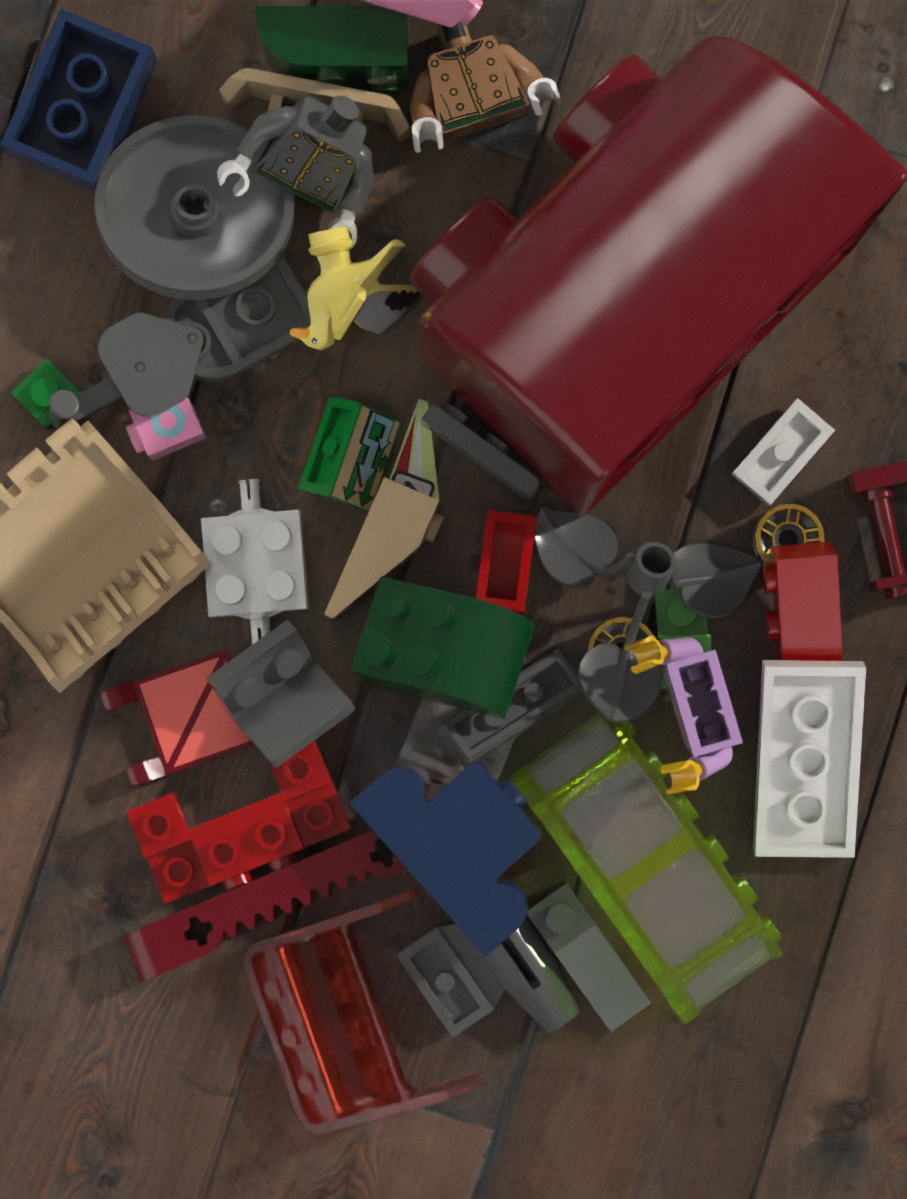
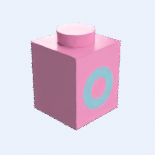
M190 396L178 405L153 417H143L128 410L134 422L126 426L131 442L137 454L146 451L152 461L207 438Z

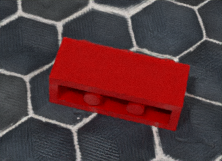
M830 541L770 547L771 563H763L762 567L765 593H773L774 611H766L765 622L768 641H775L776 659L769 660L843 661L838 557Z

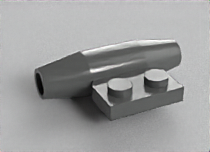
M527 915L520 927L486 957L481 954L455 923L436 925L396 953L397 958L452 1038L492 1012L504 990L516 1000L547 1034L564 1026L580 1012L555 955Z

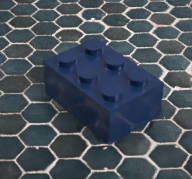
M60 9L0 145L9 157L95 193L98 178L110 155L123 142L158 63L153 48L64 9Z

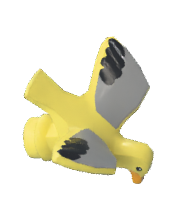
M348 227L333 228L309 234L311 247L308 251L311 255L317 256L321 265V275L312 282L307 291L311 325L307 328L294 327L290 330V335L302 340L309 347L323 351L333 345L335 339L341 340L353 322L360 328L377 334H381L411 308L421 293L412 285H383L377 279L384 268L405 247V244L401 240L394 239L373 258L352 263L349 250L353 247L354 241L350 239Z

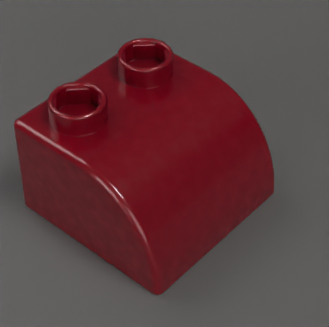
M711 36L700 40L662 78L640 56L632 54L623 59L595 83L577 102L553 135L555 144L574 164L518 219L497 198L487 196L477 202L434 242L416 264L409 278L411 284L431 303L421 315L418 324L420 351L423 360L580 517L585 516L853 251L907 181V169L838 106L773 58L743 42L731 38Z

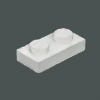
M797 398L731 475L769 507L835 430Z

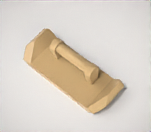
M252 68L239 70L230 76L219 89L222 100L230 110L237 108L252 97L270 100L268 112L283 107L284 103L295 105L302 97L311 96L329 106L334 97L346 96L353 100L359 108V116L356 121L363 123V119L386 123L399 143L411 137L410 126L401 109L392 97L385 94Z

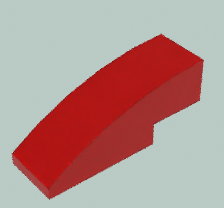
M493 510L487 511L476 591L477 599L502 606L524 616L537 521L536 516Z

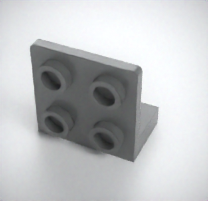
M288 620L206 678L229 716L275 768L282 765L355 710L351 700L314 661L298 631Z

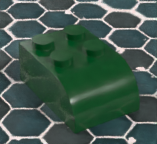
M256 6V24L263 52L269 66L275 73L354 89H369V92L388 96L398 94V89H408L409 30L407 14L381 6Z
M381 576L349 671L376 688L505 719L535 624L512 610L484 600Z

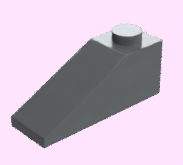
M565 881L529 905L527 915L610 1032L651 1004Z

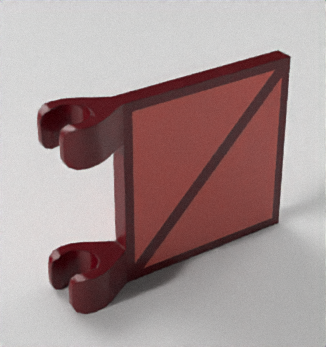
M227 649L105 690L101 694L104 707L108 711H114L140 701L159 757L135 764L127 769L133 786L145 784L254 745L229 716L206 679L231 661Z

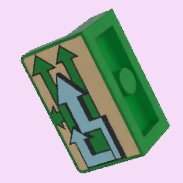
M329 396L298 489L311 495L334 500L359 511L369 513L387 468L401 427V421L363 403Z

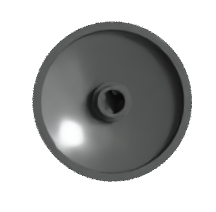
M188 115L172 117L154 122L134 132L113 151L98 178L94 201L98 234L104 249L114 264L127 277L142 287L164 296L187 300H204L223 297L240 291L255 283L276 264L291 236L294 222V193L252 172L253 163L250 164L246 171L250 180L249 187L241 196L236 197L233 194V188L241 178L240 174H229L222 186H220L217 179L219 166L223 162L236 160L239 153L236 152V149L249 131L247 128L234 122L211 116Z

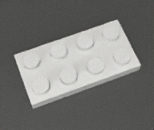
M762 660L753 852L755 857L855 858L866 666L863 661Z

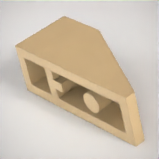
M384 477L324 613L326 617L336 621L378 586L381 576L387 578L421 549L424 540L431 543L434 542L444 519V515L437 513L440 505L439 500Z

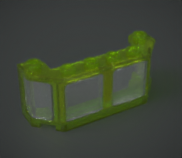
M599 712L508 778L528 800V805L685 1025L701 1014L700 1010L764 963L771 959L776 960L782 956L783 953L776 943L783 938L765 914L760 918L752 907L759 899L741 875L733 880L722 863L728 860L729 857L712 834L703 838L693 824V821L699 818V815L682 792L675 797L673 794H667L666 790L668 787L663 780L670 776V774H661L663 764L653 751L644 755L632 739L637 733L629 721L614 723L613 721H608Z

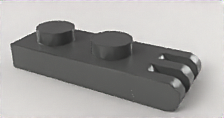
M434 403L431 404L421 418V424L520 496L530 498L535 495L538 488V479L507 456L511 449L505 443L488 432L483 438L467 428L471 420L447 403L443 409Z

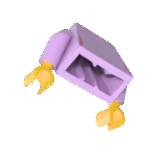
M649 636L625 646V651L631 650L638 662L637 665L630 667L631 671L638 674L658 665H666L664 677L684 745L692 755L687 761L664 764L661 767V774L670 773L672 778V786L666 792L667 794L696 790L700 780L725 768L733 758L731 746L743 743L716 650L704 653L702 646L694 638L686 637L658 641L655 637Z

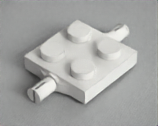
M260 479L239 481L242 510H238L228 516L201 518L203 552L212 563L205 569L208 617L239 616L250 619L252 645L260 640L261 637L271 632L270 618L285 611L309 609L302 511L287 510L273 512L261 508Z

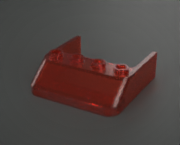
M417 887L266 938L249 946L245 953V971L296 1115L301 1124L312 1133L322 1134L447 1101L486 1082L484 1072L482 1071L423 1088L412 1087L406 1081L363 962L353 933L354 921L382 913L421 897Z

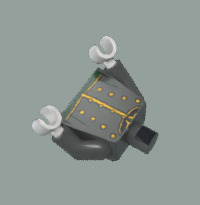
M309 96L302 97L293 107L284 106L261 114L256 118L236 149V152L239 153L236 160H228L219 166L217 179L220 186L223 185L229 174L238 173L241 175V178L235 184L233 194L236 197L243 195L247 191L250 181L246 171L250 164L253 163L252 172L332 213H335L338 207L342 208L341 216L332 220L328 229L348 227L351 233L350 239L354 241V247L357 240V228L354 221L357 214L362 215L374 182L372 152L363 144L367 129L364 124L356 121L359 116L358 106L346 96L334 97L329 106Z

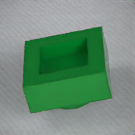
M46 359L12 394L49 430L53 426L50 420L49 406L51 396L59 390H68L74 393L75 396L80 394V392Z

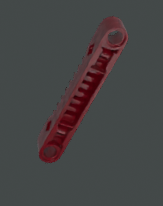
M371 830L123 935L122 938L139 980L144 982L210 954L221 946L226 934L231 938L239 934V921L249 930L258 926V913L268 922L273 921L276 918V905L286 914L294 911L295 897L305 906H308L313 902L314 889L324 899L331 895V882L333 881L343 891L348 889L349 874H353L363 883L368 879V872L374 876L386 878L396 876L408 869L395 854L393 855L394 864L386 866L383 860H373L371 853L377 849L376 840L380 839V837L374 830ZM198 916L201 923L210 921L213 930L207 934V943H203L200 937H190L188 930L194 926L193 917Z

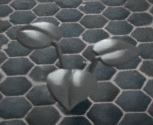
M541 507L537 515L534 536L536 552L542 567L553 580L569 588L584 589L592 584L597 573L603 577H610L628 568V582L631 588L640 595L623 649L608 643L597 645L585 654L578 671L579 684L586 698L608 721H613L614 723L628 722L641 716L654 703L661 689L662 670L660 665L635 674L631 671L630 667L638 664L637 658L631 650L625 651L624 649L625 646L635 642L650 597L662 593L669 583L670 588L681 589V600L693 613L706 618L725 617L736 611L743 603L762 565L760 560L728 547L699 543L686 545L673 553L668 546L659 542H648L639 548L636 556L633 553H628L625 559L611 565L616 558L618 544L614 532L605 522L588 514L580 517L575 512L557 511L547 507Z

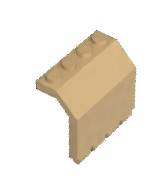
M73 418L69 419L45 440L52 448V451L47 456L36 447L6 473L14 484L7 489L0 482V622L31 656L47 681L59 693L71 683L81 678L92 665L111 649L117 647L126 636L147 618L157 613L161 606L187 584L193 582L202 571L212 564L191 537L89 420L80 427Z

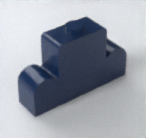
M479 761L470 764L432 799L427 797L428 786L425 778L415 768L400 766L384 772L355 797L350 804L481 954L486 957L520 927L528 912V898L524 890L515 882L499 880V876L530 850L542 837V831L522 808L528 803V800L509 779L501 784L487 767Z

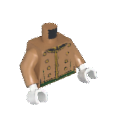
M459 22L450 28L440 24L437 26V31L444 50L427 57V69L417 75L409 106L414 150L417 153L421 152L420 143L424 140H435L439 150L443 148L444 143L528 116L530 109L528 98L535 115L541 116L544 113L540 103L544 100H555L558 106L562 104L556 83L552 79L544 78L533 63L510 45H498L493 35L472 41L467 25L464 26Z

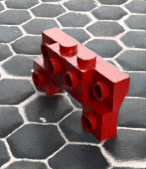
M316 740L279 767L275 768L271 765L281 793L190 829L176 792L126 811L143 856L149 862L165 904L219 882H222L225 891L253 880L249 870L268 863L271 872L298 862L299 859L296 851L352 829Z

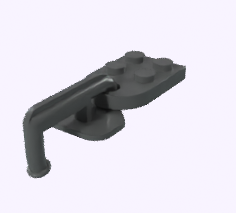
M281 255L276 264L255 283L233 294L204 300L173 298L166 310L164 319L145 313H135L106 329L99 339L98 354L110 377L77 396L68 390L56 391L51 396L49 403L52 425L59 429L71 418L78 423L123 398L128 408L135 414L143 417L157 416L187 399L193 378L205 382H220L231 379L299 342V339L290 335V330L294 327L307 328L311 325L308 298L284 256ZM203 338H204L205 348H204L203 351L201 352V349H202V346H203Z

